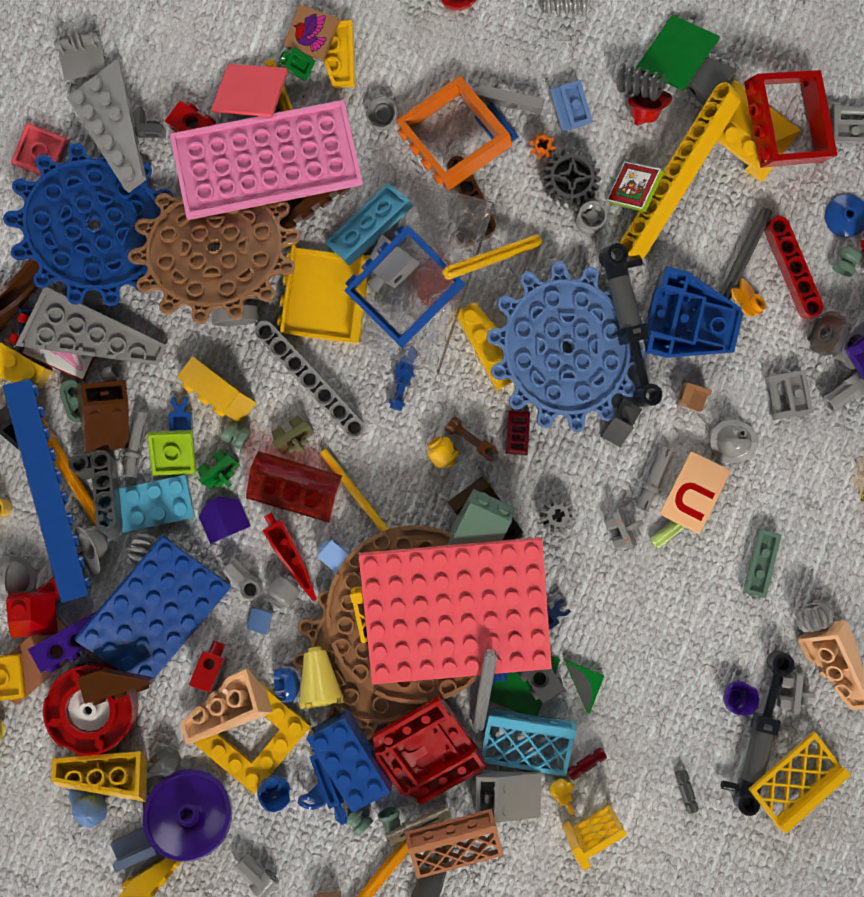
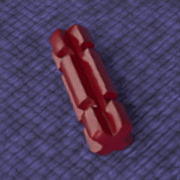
M598 748L593 751V755L589 754L577 762L575 767L571 766L568 768L567 774L572 780H576L580 777L581 773L585 774L598 765L597 762L600 761L601 763L607 759L604 750Z

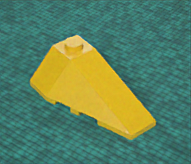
M163 856L139 871L133 879L129 876L120 886L123 891L118 897H154L160 886L162 887L173 871L182 862L173 861Z

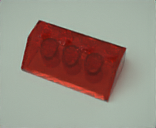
M258 451L250 468L246 498L329 523L339 493L342 475Z

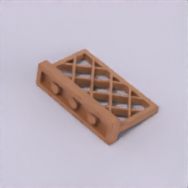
M492 808L405 832L408 852L411 856L417 879L503 856ZM476 840L483 842L479 848L472 846ZM489 845L497 847V849L491 851L485 850ZM454 846L461 848L458 853L451 852ZM467 851L474 853L469 857L464 856ZM432 852L440 854L436 859L429 857ZM445 857L452 859L450 862H442ZM423 863L430 864L428 868L419 869Z

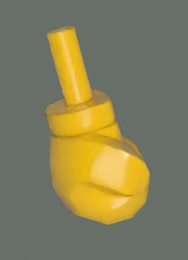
M560 778L550 784L549 792L559 806L565 805L569 814L573 815L575 811L570 801L573 800L571 792L574 790V786L571 781L567 782L565 779Z

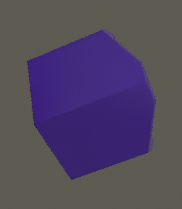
M216 497L207 501L199 515L200 522L210 544L251 526L239 499Z

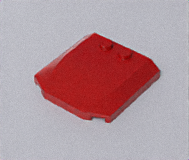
M441 697L431 700L373 734L375 758L400 794L406 797L409 795L417 799V803L421 805L487 769L481 751L446 701Z

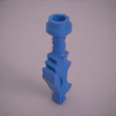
M410 347L407 348L406 356L396 365L394 375H396L394 380H396L395 385H397L395 398L389 400V408L402 411L403 407H405L404 400H402L405 388L410 385V379L415 377L413 372L414 363L420 359L414 352L415 350H412Z

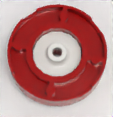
M101 662L80 664L60 675L52 683L48 695L44 699L43 719L49 735L61 748L64 746L76 752L75 754L98 755L116 746L133 728L138 715V696L135 689L127 691L128 695L115 699L114 695L107 697L106 702L98 705H93L92 702L84 703L77 678L102 668L119 670L112 665Z

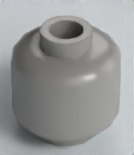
M289 575L286 578L282 576L276 577L267 590L268 600L280 609L290 607L300 594V590L296 586L298 582Z

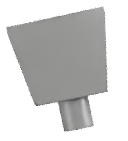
M381 235L370 256L372 260L379 255L377 250L385 242L388 244L392 242L384 235ZM397 246L372 271L374 275L367 285L376 292L380 290L385 282L396 288L420 263Z

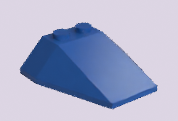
M666 266L653 290L646 320L649 338L644 339L645 353L664 358L733 353L743 316L741 307L689 272Z

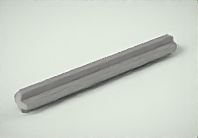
M487 649L484 653L472 723L475 731H482L485 728L497 662V652L494 649Z

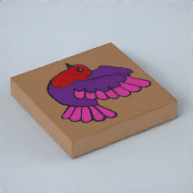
M299 4L283 46L287 49L294 47L307 56L324 62L340 20L337 17Z

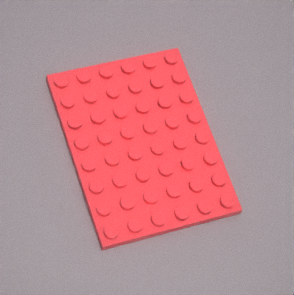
M542 537L359 553L372 684L481 675L484 653L487 649H494L497 652L494 674L552 669Z

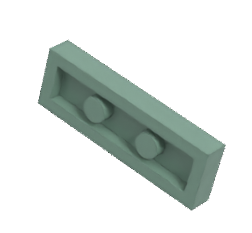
M758 529L743 593L762 598L767 597L781 534Z

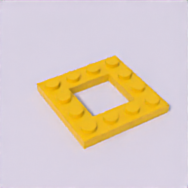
M260 681L259 683L267 692L272 712L264 717L280 730L254 761L250 760L220 733L193 742V744L254 795L262 780L269 777L312 726L285 702H281V699Z

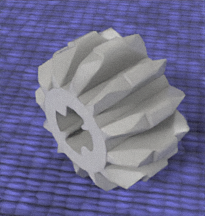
M551 497L552 505L544 501L543 504L548 509H539L540 513L545 514V516L539 518V521L547 520L543 525L544 529L552 525L551 533L554 534L558 527L559 533L562 534L564 533L563 525L569 530L572 528L567 522L568 520L571 522L576 521L575 518L569 515L576 513V510H568L572 505L570 501L563 506V497H560L558 504L556 498ZM556 509H559L558 512L563 513V516H560L559 521H556L557 519L552 518V515L555 514Z
M137 533L133 537L127 558L128 567L134 568L156 542L155 537L146 533Z
M824 601L803 605V607L798 608L795 612L796 623L803 632L826 629L835 621L833 609L829 603Z

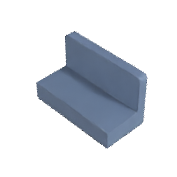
M143 827L110 843L116 857L112 864L115 873L158 853L149 844Z

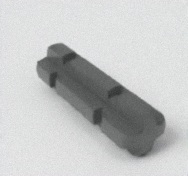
M679 770L675 775L677 781L680 782L678 785L685 802L686 811L689 814L699 811L697 802L694 801L696 798L691 782L688 781V772L686 770Z

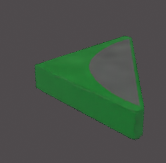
M566 660L565 664L587 713H590L604 674Z

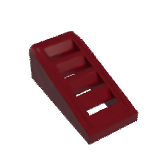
M508 410L505 454L528 455L530 412ZM513 417L525 418V422H514L512 419ZM512 426H522L524 431L512 430ZM512 434L524 435V439H511ZM511 443L523 444V448L511 447Z

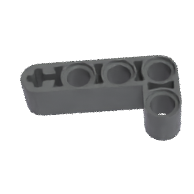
M104 450L74 455L69 461L70 470L81 479L92 478L97 528L108 537L118 536L122 531L123 524L116 461ZM107 459L106 464L100 466L101 462ZM82 464H85V467L82 470H79V467ZM109 480V483L102 487L103 482ZM111 500L110 505L104 508V504Z

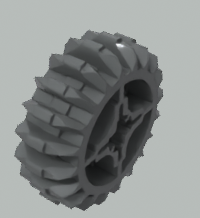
M571 148L569 155L565 149L562 150L561 156L555 153L553 156L554 160L549 159L547 161L549 166H545L543 169L546 174L542 175V180L547 181L543 184V189H550L546 195L547 197L554 195L553 203L557 202L558 199L561 200L560 207H563L565 202H568V208L570 209L573 207V202H575L579 208L581 207V200L584 203L589 202L588 197L594 198L596 195L594 191L599 190L600 186L596 183L601 181V177L596 175L600 172V168H593L597 163L596 160L589 162L588 160L591 155L587 154L585 158L582 157V150H579L577 155L573 148ZM568 163L567 171L554 174V171L559 166ZM576 164L581 166L586 171L587 175L585 173L579 172L576 168ZM570 172L574 176L573 178H576L572 186L569 179L567 180ZM555 182L564 185L567 193L561 191ZM588 183V187L583 192L574 194L577 185Z

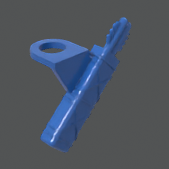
M315 754L310 757L319 783L310 792L300 796L298 804L305 809L315 810L325 806L327 803L329 809L334 807L336 821L341 826L347 824L348 815H346L345 809L341 806L344 803L343 797ZM304 800L312 801L314 804H307Z

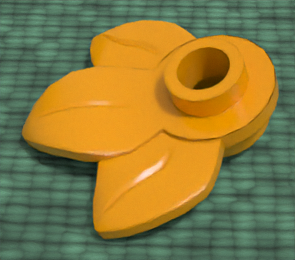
M740 279V289H731L733 299L741 305V311L747 316H758L766 309V303L762 296L755 294L754 289L745 279Z

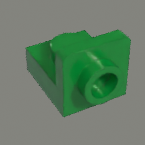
M294 47L287 51L284 50L278 60L280 62L279 67L287 68L288 72L303 81L308 79L316 61Z

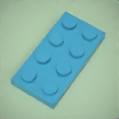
M387 183L335 231L325 243L350 266L381 235L390 230L399 219L405 216L414 205L408 198Z
M187 475L119 489L123 524L121 533L195 518ZM111 500L104 504V508L110 505Z

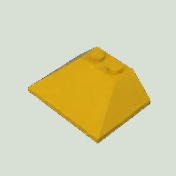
M734 80L731 86L740 95L741 102L717 142L746 163L748 166L745 168V171L762 183L773 167L760 168L747 95L745 93L746 90ZM769 107L778 154H784L801 130Z

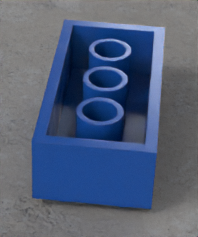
M348 708L310 729L306 739L352 813L391 792L393 783L376 761L374 749Z

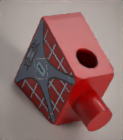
M213 640L209 652L202 651L189 686L209 693L216 690L226 659L221 657L226 644ZM212 659L215 665L212 669H209L208 662Z

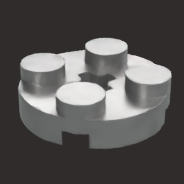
M828 311L824 313L826 314L822 318L817 317L812 322L807 333V340L810 341L811 345L809 346L810 349L823 356L839 354L852 328L844 316L834 311Z

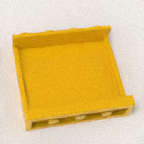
M292 245L291 251H287L286 258L294 262L295 269L292 274L284 275L283 285H286L285 294L281 295L280 307H283V313L278 316L277 328H280V332L284 335L360 345L364 310L344 290L348 287L345 282L353 274L358 277L363 272L361 266L370 258V255L362 254L349 266L336 253L296 248L295 245ZM369 275L356 288L365 299Z

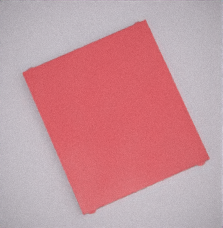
M228 64L213 103L212 112L273 117L288 69Z

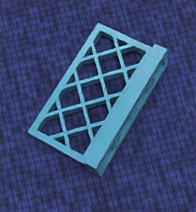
M488 708L481 753L488 764L567 776L573 740L577 731L576 725L572 721ZM491 726L500 727L504 733L494 739L490 734ZM516 730L522 731L526 736L517 743L510 735ZM537 734H542L546 737L547 741L537 746L532 738ZM507 737L513 745L503 751L498 742ZM559 738L568 739L567 745L560 750L554 744V741ZM529 740L535 749L525 755L519 746ZM551 744L556 753L546 758L541 750ZM493 745L500 752L496 757L485 756L486 750ZM516 749L522 757L517 761H511L507 754ZM538 752L544 761L537 765L531 764L528 758ZM560 756L564 762L563 768H553L549 762Z

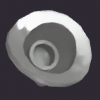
M735 419L725 420L717 424L710 438L711 449L714 455L721 461L728 463H741L749 459L756 452L759 444L757 434L753 428L745 422Z
M9 554L3 556L0 559V598L6 601L8 594L32 592L35 587L36 574L29 561L20 555Z

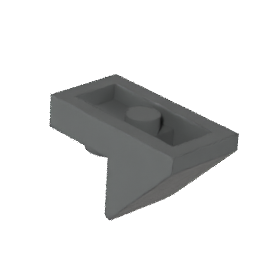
M141 106L133 112L136 126L134 129L138 138L166 139V129L160 122L147 121L145 123V111Z
M622 399L615 410L614 418L609 421L601 437L621 447L634 429L633 425L642 409Z

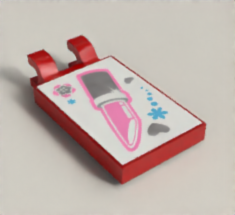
M20 313L17 321L26 324L30 316ZM11 333L8 341L16 344L20 336ZM24 347L21 353L85 381L95 359L93 356Z

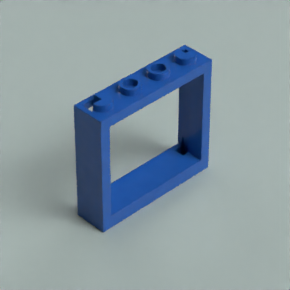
M401 225L392 234L395 239L390 244L385 242L377 250L379 255L374 260L369 258L361 266L363 272L358 277L353 274L345 282L348 287L344 290L401 348L466 285V282L460 276L453 278L454 282L402 334L356 290L357 286L407 235L442 269L449 266L410 225L406 228Z

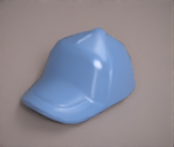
M74 789L69 790V798L72 805L71 812L77 823L87 828H93L106 818L108 807L101 794Z

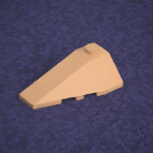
M834 621L826 629L814 632L809 631L799 636L797 640L805 657L810 663L814 662L821 670L820 674L823 678L830 680L835 686V692L851 710L864 709V670L855 638L847 621Z
M245 669L228 677L217 691H213L201 706H197L180 723L185 743L191 744L251 722L271 713L272 709L266 690L250 670Z

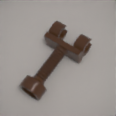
M454 416L445 427V430L451 435L457 433L474 447L476 446V451L481 456L483 455L486 460L493 462L494 460L487 453L493 450L499 455L496 447L489 444L485 439L481 442L476 436L474 437L468 430L464 429V427L462 428V421Z

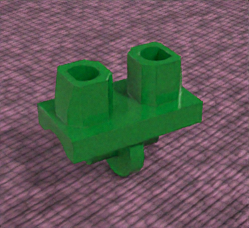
M219 450L213 456L217 462L216 465L211 468L207 463H204L197 468L200 476L199 482L208 489H212L214 486L220 488L223 484L229 488L232 486L229 479L235 475L233 470L240 464L231 455Z

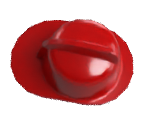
M664 90L656 101L650 100V97L644 99L642 95L628 99V104L631 106L630 114L636 126L655 122L659 118L662 109L672 102L671 94Z

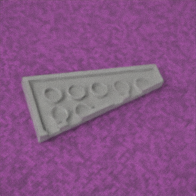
M117 58L67 96V99L120 183L129 193L147 179L142 156L138 149L139 141L135 134L134 127L136 126L130 98L127 96V83L122 72L123 64Z
M48 287L43 288L15 345L159 365L168 345L81 303L77 305L71 304L67 300V296Z

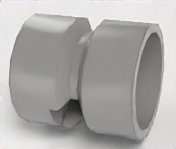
M597 201L585 203L576 216L575 224L577 229L585 235L598 233L607 220L605 206Z

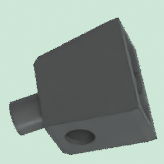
M707 57L685 89L704 106L717 85L723 82L732 84L735 80L737 69Z

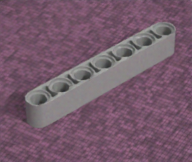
M269 321L259 322L255 327V334L258 339L348 436L352 438L361 437L365 432V425L272 323ZM270 327L271 334L268 337H262V328ZM280 342L286 344V350L283 353H277L275 349L276 345ZM298 358L301 360V366L295 370L291 369L290 362ZM309 374L316 376V382L311 386L305 383V378ZM324 390H328L331 393V398L327 402H322L319 397L320 393ZM338 406H343L346 409V414L342 418H337L334 415V411ZM353 422H358L361 425V430L357 434H351L349 431V426Z

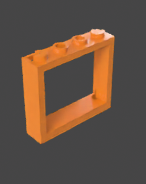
M461 75L396 120L399 127L397 132L403 141L407 140L410 143L408 146L412 153L422 158L420 161L427 171L431 170L434 173L432 176L435 182L439 185L442 184L447 191L513 146L509 132ZM460 96L494 138L445 172L412 131V128Z

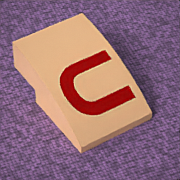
M691 451L659 514L700 534L731 470Z

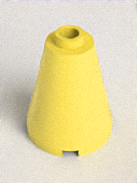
M321 646L308 648V652L304 653L299 708L304 709L307 707L309 709L330 706L332 703H344L343 695L326 650H321Z

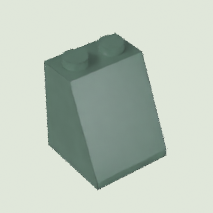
M473 489L452 524L447 545L502 541L512 522L514 507L506 502L490 497L486 493Z

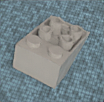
M481 771L476 774L474 813L492 808L495 823L540 817L541 772Z

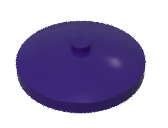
M180 770L163 778L150 792L143 810V829L149 844L160 855L178 862L196 861L214 852L226 838L232 822V802L228 791L217 778L201 770Z

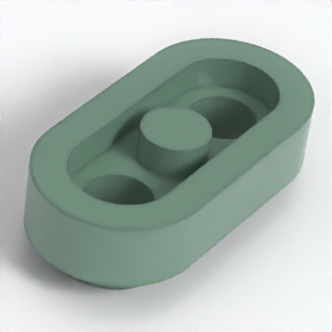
M67 380L60 386V396L67 417L72 422L80 423V416L77 415V410L79 409L77 392L73 396L70 394L71 388L76 389L80 383L74 380Z

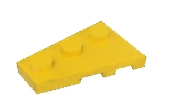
M352 20L340 21L324 61L334 89L356 87L354 22Z

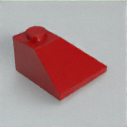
M55 590L8 594L6 608L11 638L57 633Z

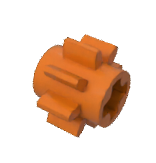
M547 132L541 136L535 133V141H529V146L533 147L530 155L535 154L538 156V161L544 156L546 159H549V151L555 152L556 147L551 146L554 138L547 137ZM539 143L546 145L545 150L543 147L538 148Z

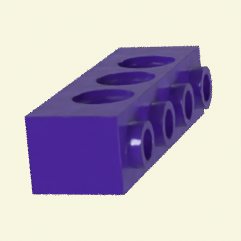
M96 612L28 649L40 673L47 671L50 674L61 668L59 663L66 659L68 662H71L81 656L79 652L86 648L82 645L79 647L75 646L72 638L83 629ZM55 645H59L63 649V654L59 658L52 654V649Z

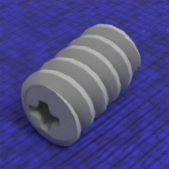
M542 0V14L546 10L548 17H551L552 11L555 10L557 17H559L561 10H564L565 16L568 17L570 10H573L575 17L578 11L581 10L582 15L586 16L588 0Z

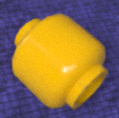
M440 435L428 443L427 456L435 467H446V469H449L457 463L456 458L459 455V450L449 437H442Z

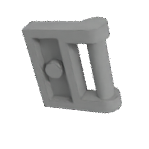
M832 104L830 115L832 117L835 143L864 144V120L841 119V115L864 116V107Z
M806 370L765 377L766 384L769 385L773 405V420L814 413ZM779 381H783L788 411L784 412L777 384Z

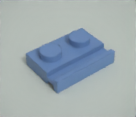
M581 80L550 89L549 92L562 133L570 129L592 124L593 120Z

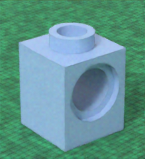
M334 539L330 542L325 540L317 549L320 552L317 557L335 573H337L339 567L350 554Z

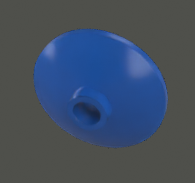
M850 194L840 195L831 200L825 210V222L829 230L843 238L854 237L864 230V202L857 196ZM847 211L852 213V218L847 217Z

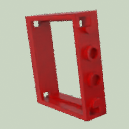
M821 70L758 73L744 81L760 168L821 163L838 156ZM801 83L814 151L778 154L765 85Z

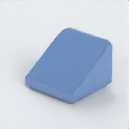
M252 607L247 629L267 635L273 612Z

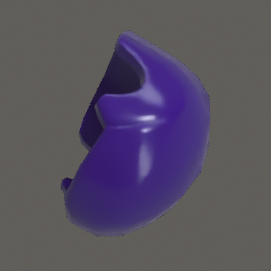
M734 681L729 683L723 695L726 708L736 715H750L758 709L760 702L758 691L746 682Z

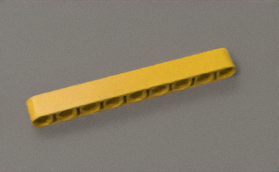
M723 82L715 87L663 171L664 174L646 212L639 211L621 239L620 244H623L628 251L627 259L641 257L643 260L740 105L741 97L729 83Z

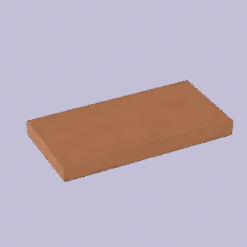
M57 614L56 619L58 633L67 628L68 626ZM54 634L29 636L9 653H22L27 696L59 670L57 669L50 674L47 671L40 673L28 651L29 648ZM74 635L72 638L73 644L78 647L81 646V644L75 641L76 636ZM55 645L53 647V656L57 658L62 656L63 649L61 646ZM66 659L65 661L59 663V665L61 666V668H62L66 663H68V660ZM25 698L12 699L11 701L17 705Z

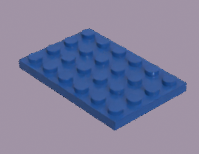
M161 535L78 633L75 641L120 671L155 678L232 586L168 538Z

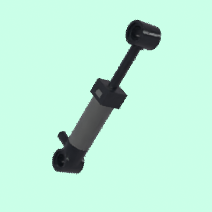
M615 243L600 251L599 262L606 271L620 328L616 332L620 346L629 343L631 345L641 385L636 387L633 392L634 402L640 407L655 406L660 403L663 395L658 385L648 381L639 341L648 339L649 336L646 323L641 324L628 268L641 266L643 260L641 257L627 260L628 251L623 244ZM611 252L614 253L615 260L612 258ZM646 391L649 393V400L646 398Z
M780 650L772 651L767 657V665L771 672H773L764 713H753L750 725L753 729L740 783L736 784L723 780L720 784L721 789L735 792L733 796L734 805L746 816H753L760 809V804L748 789L766 773L774 736H778L781 724L778 718L772 716L782 675H788L794 669L793 658ZM783 657L784 665L777 668V660ZM762 787L757 790L759 795L761 793ZM751 798L748 806H742L744 799Z

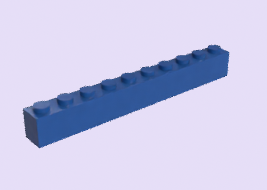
M31 379L2 385L60 601L63 603L87 596V589H90L91 586L88 576H83L81 568L85 567L83 556L77 554L76 547L80 546L77 534H72L70 526L74 525L71 512L66 513L64 504H68L65 491H60L59 483L62 482L59 469L55 470L53 461L57 460L54 449H49L47 440L51 439L47 426L43 427L41 418H45L42 405H37L35 398L39 396L36 383H31Z

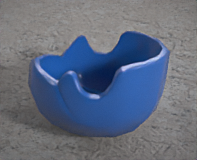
M289 668L275 669L274 671L275 693L278 698H284L281 702H292L300 691V680L296 672Z
M272 775L262 780L257 789V797L261 806L266 811L277 812L283 810L290 803L289 793L291 788L283 776Z

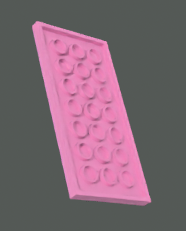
M344 100L274 113L273 117L258 116L170 134L187 220L363 185Z

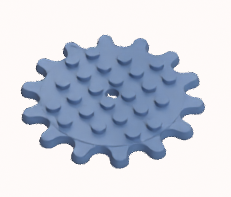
M558 261L552 265L551 277L547 282L539 281L532 272H525L520 278L524 291L522 298L516 300L504 295L497 302L498 308L506 316L507 323L503 328H492L487 333L488 342L499 346L503 350V359L492 366L491 375L497 380L507 378L513 381L515 390L509 398V405L511 408L518 410L528 403L534 404L538 410L537 423L541 428H549L556 416L564 415L568 420L570 429L574 432H581L585 427V416L590 411L596 412L602 420L610 421L615 415V410L611 403L612 397L617 393L626 397H632L636 389L635 383L629 379L627 374L629 367L635 365L630 343L621 346L619 344L616 331L620 330L611 291L604 292L599 289L597 284L599 273L594 267H587L579 279H572L568 275L566 265ZM567 341L570 343V353L563 352V342ZM641 349L643 360L645 362L646 353Z

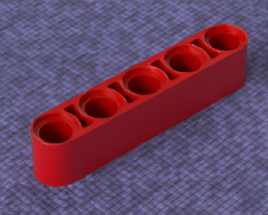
M776 216L767 223L764 230L798 314L803 319L814 318L822 313L824 308L823 302L788 219L784 216ZM773 223H777L781 227L780 233L773 229ZM782 243H785V244L788 245V247H789V252H788V253H786V252H784V251L782 250V248H781ZM791 263L797 266V273L791 271ZM799 283L806 287L805 293L799 291ZM808 303L814 307L813 314L807 310Z

